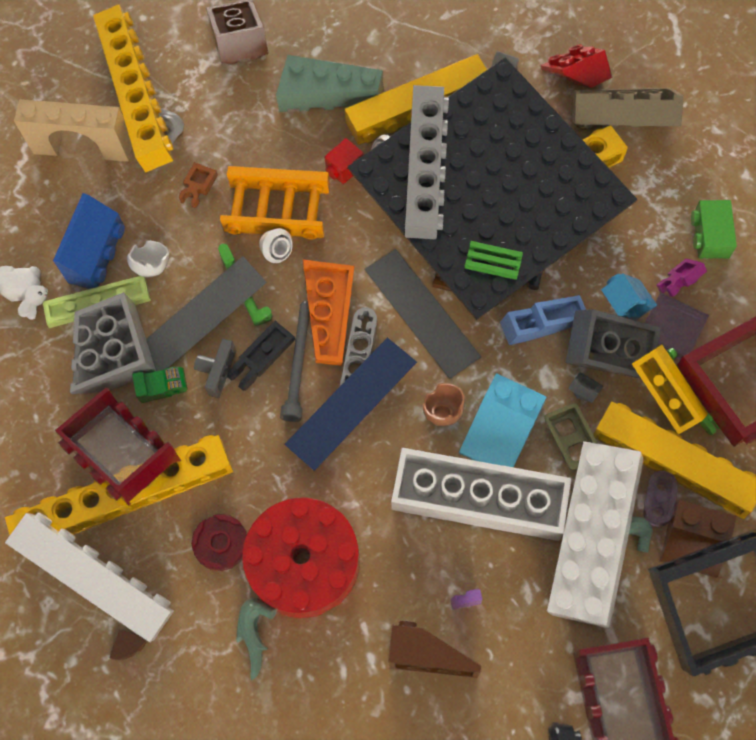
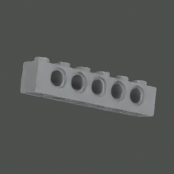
M413 85L405 238L436 239L437 230L443 229V214H438V207L444 206V190H439L440 182H445L446 166H441V159H446L447 143H442V136H447L448 120H443V113H448L449 97H444V87ZM427 114H432V115H434V116H433V117H427V116H425V115H427ZM425 137H432L433 139H432V140H426V139H424V138H425ZM423 160H431L432 163L426 164V163H423L422 161H423ZM422 183H429V184H431L432 186H430V187H423V186H421V184H422ZM426 206L429 207L431 210L424 212L421 211L419 208Z

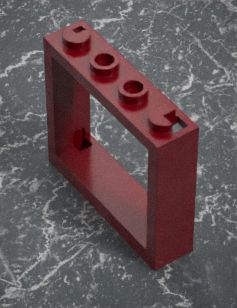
M756 316L684 355L676 365L699 401L733 447L742 442H745L746 445L751 444L756 440V421L745 427L700 365L756 335Z

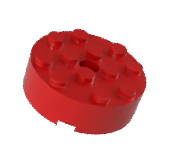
M292 498L269 507L252 524L243 546V568L251 588L264 603L285 616L311 618L322 615V613L338 606L349 595L358 577L360 553L355 532L349 521L339 510L318 499ZM307 552L310 555L306 563H295V557L298 554Z

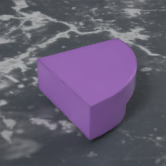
M479 589L466 591V595H455L451 599L452 610L480 605L482 595Z

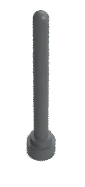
M303 301L300 304L288 400L281 406L280 418L288 422H299L302 418L303 409L300 407L301 403L298 402L309 321L307 301Z

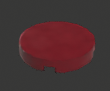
M212 515V517L200 522L193 532L192 550L199 563L210 570L225 571L232 569L243 560V546L247 531L239 520L230 515Z

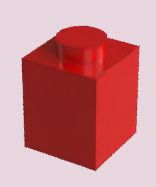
M345 138L324 156L325 170L332 179H337L344 185L353 177L347 167L361 158L364 153Z

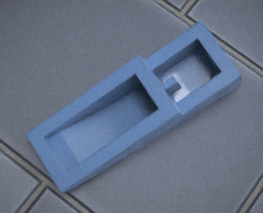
M580 295L538 302L528 309L507 312L500 321L508 344L513 345L571 328L575 311L586 310Z

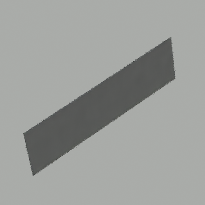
M396 249L364 269L449 379L481 358V355Z
M243 256L146 339L156 371L169 368L267 283Z

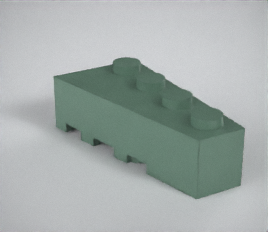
M287 55L276 93L279 112H288V109L298 108L300 111H310V108L324 107V110H334L335 107L342 106L348 108L383 92V70Z

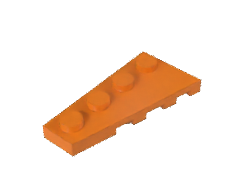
M303 260L315 363L342 366L354 266Z

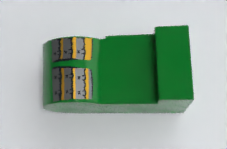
M171 367L146 374L143 372L132 374L136 397L141 404L172 397V395L181 394L188 390L184 368Z

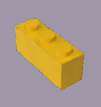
M660 345L632 363L678 434L703 421L708 415L663 345Z

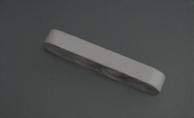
M360 308L354 314L340 386L351 375L348 371L349 367L354 363L362 364L372 354L377 329V315L371 308ZM364 316L369 317V322H367L366 332L362 331L361 320L364 319ZM358 339H364L368 342V347L362 351L356 350L353 346L354 342Z

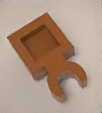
M194 162L183 181L186 188L179 194L180 202L184 204L188 197H192L193 199L190 203L193 208H196L200 202V193L208 195L218 177L217 171Z

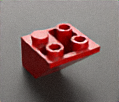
M583 44L569 48V52L564 55H553L548 58V62L540 65L543 71L590 88L613 78L605 50L595 48L594 46L584 47Z

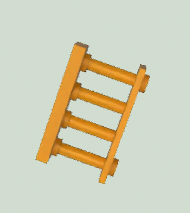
M228 166V181L230 188H235L231 216L220 215V222L224 232L234 235L241 233L264 234L270 230L284 229L291 236L304 237L310 240L324 238L323 222L317 221L320 194H329L330 181L328 172ZM246 189L260 190L256 217L241 216ZM272 190L285 191L281 219L266 218L269 194ZM296 192L310 193L307 220H291Z

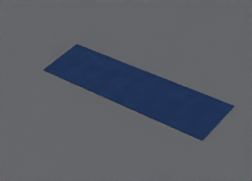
M387 337L284 445L315 471L408 373L417 361Z

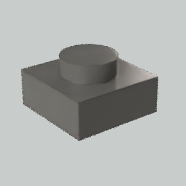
M580 372L568 389L573 391L577 398L593 403L604 386Z

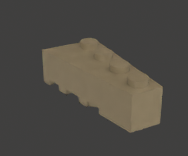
M673 88L573 90L571 120L574 124H578L579 128H592L593 125H603V127H608L609 125L612 127H617L618 125H627L629 127L681 126L684 95Z

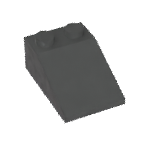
M594 309L576 310L565 363L641 379L632 363L657 348L661 327Z

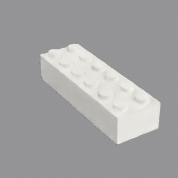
M583 441L547 612L551 615L610 629L643 465V456L640 451Z
M402 448L391 506L394 511L559 541L564 534L571 478Z

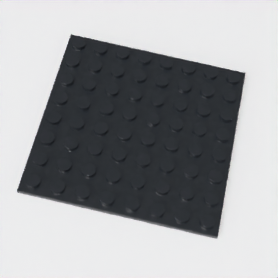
M505 57L449 96L448 113H443V120H448L447 136H442V143H447L446 159H441V166H446L445 182H440L439 190H444V206L438 207V214H443V229L437 230L436 239H407L471 315L478 320L637 202L638 199ZM427 114V115H425V116H427V117H433L434 115H432V114ZM411 123L347 167L404 236ZM425 137L424 139H426V140H432L433 138H432V137ZM423 160V161H422L423 163H426V164L432 163L431 160ZM422 183V184H421V186H423V187H430V186H432V185L429 184V183ZM426 206L419 208L421 211L424 212L431 210L429 207ZM474 241L523 252L517 280L465 269L470 242ZM472 258V261L510 270L514 269L513 267L504 266L500 264H491L486 261Z

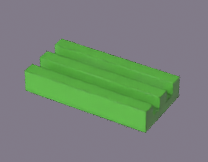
M471 241L465 269L517 280L523 252ZM472 258L486 261L491 264H500L504 266L513 267L514 269L510 270L472 261Z

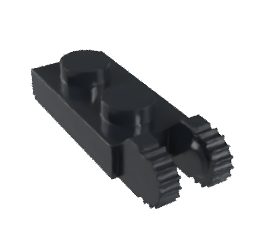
M274 321L239 356V360L227 372V377L231 381L236 379L247 366L250 371L240 381L238 387L243 391L248 389L256 381L257 377H260L295 341V336L277 321Z

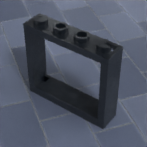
M756 529L648 569L681 668L693 677L700 674L707 676L712 672V669L720 666H733L743 657L756 656V632L692 656L668 583L754 551L756 556Z

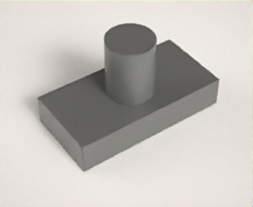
M222 338L215 359L198 355L194 363V370L209 374L205 389L209 396L218 399L221 396L227 379V372L230 370L236 354V348L231 340Z

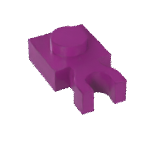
M686 258L667 273L668 278L663 279L656 286L661 294L668 291L669 296L674 297L682 286L689 287L696 283L698 278L707 272L706 267L702 262Z

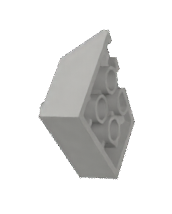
M124 292L75 312L73 331L75 353L71 366L73 370V383L70 384L71 394L99 393L106 387L111 391L133 382L132 374L143 372L146 374L156 372L136 305Z

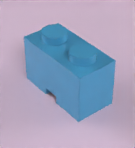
M624 273L612 276L606 282L607 285L601 289L617 315L624 318L628 317L636 321L657 306L641 280Z

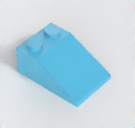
M496 373L466 435L459 454L474 461L514 467L542 411L546 396Z

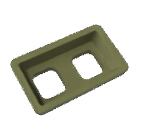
M572 403L546 414L544 419L568 468L573 471L578 469L579 460L574 461L568 448L578 443L583 444V441L596 444L598 442L578 404ZM569 419L572 421L576 432L562 437L556 428V424Z

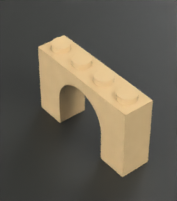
M19 99L14 122L33 154L57 156L62 137L60 131L64 130L77 132L92 139L98 145L105 160L129 162L132 144L119 107Z

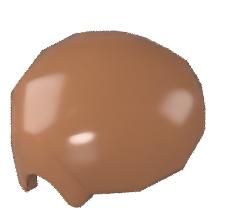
M440 383L432 393L426 394L423 413L427 420L437 426L453 425L463 416L465 395L454 384Z

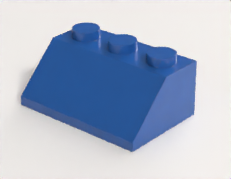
M82 193L53 259V262L68 284L92 289L99 287L100 283L104 282L109 261L113 260L116 251L115 246L118 239L122 238L125 230L119 214L90 195Z

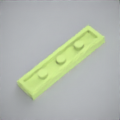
M137 276L43 301L46 323L49 328L74 322L76 311L123 292L135 305L149 302L151 299L146 278Z

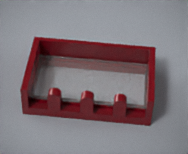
M107 387L55 430L62 439L58 442L62 449L68 455L74 452L76 454L73 457L74 460L84 470L89 467L91 469L89 474L99 485L105 482L108 485L105 488L106 491L116 501L121 498L128 506L136 495L172 463L181 462L169 442L165 444L156 431H149L143 420L139 416L134 417L122 401L118 403Z
M649 638L584 648L573 653L592 740H678L677 737L673 736L671 724H673L671 708L668 705L666 706L663 693L666 691L665 682L662 675H658L655 664L658 662L655 646L650 644Z

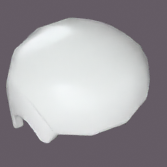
M148 240L141 248H138L137 245L133 246L127 256V262L130 269L142 277L157 276L166 269L169 251L163 244Z

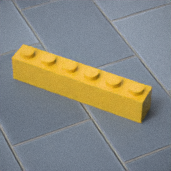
M473 55L345 108L346 124L358 145L372 142L381 135L393 133L411 123L413 85L444 87V97H449L487 69L479 55Z
M610 403L593 434L595 439L608 446L640 451L643 456V465L742 519L752 513L756 505V475L754 473L737 469L729 460L722 457L717 458L709 454L703 446L695 443L691 444L683 440L681 435L675 431H666L657 426L656 422L651 418L638 416L622 403Z

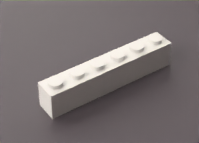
M39 512L36 515L28 513L24 515L5 543L148 642L155 640L174 612L169 607L170 601L159 594L152 596L146 592L147 586L138 579L132 577L129 580L121 575L123 569L115 563L108 561L105 564L97 558L100 554L88 545H84L82 548L74 542L76 537L65 529L61 528L60 531H57L51 527L52 520Z

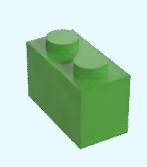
M700 200L696 209L691 212V225L695 226L696 231L693 237L694 249H698V258H730L737 247L731 200Z

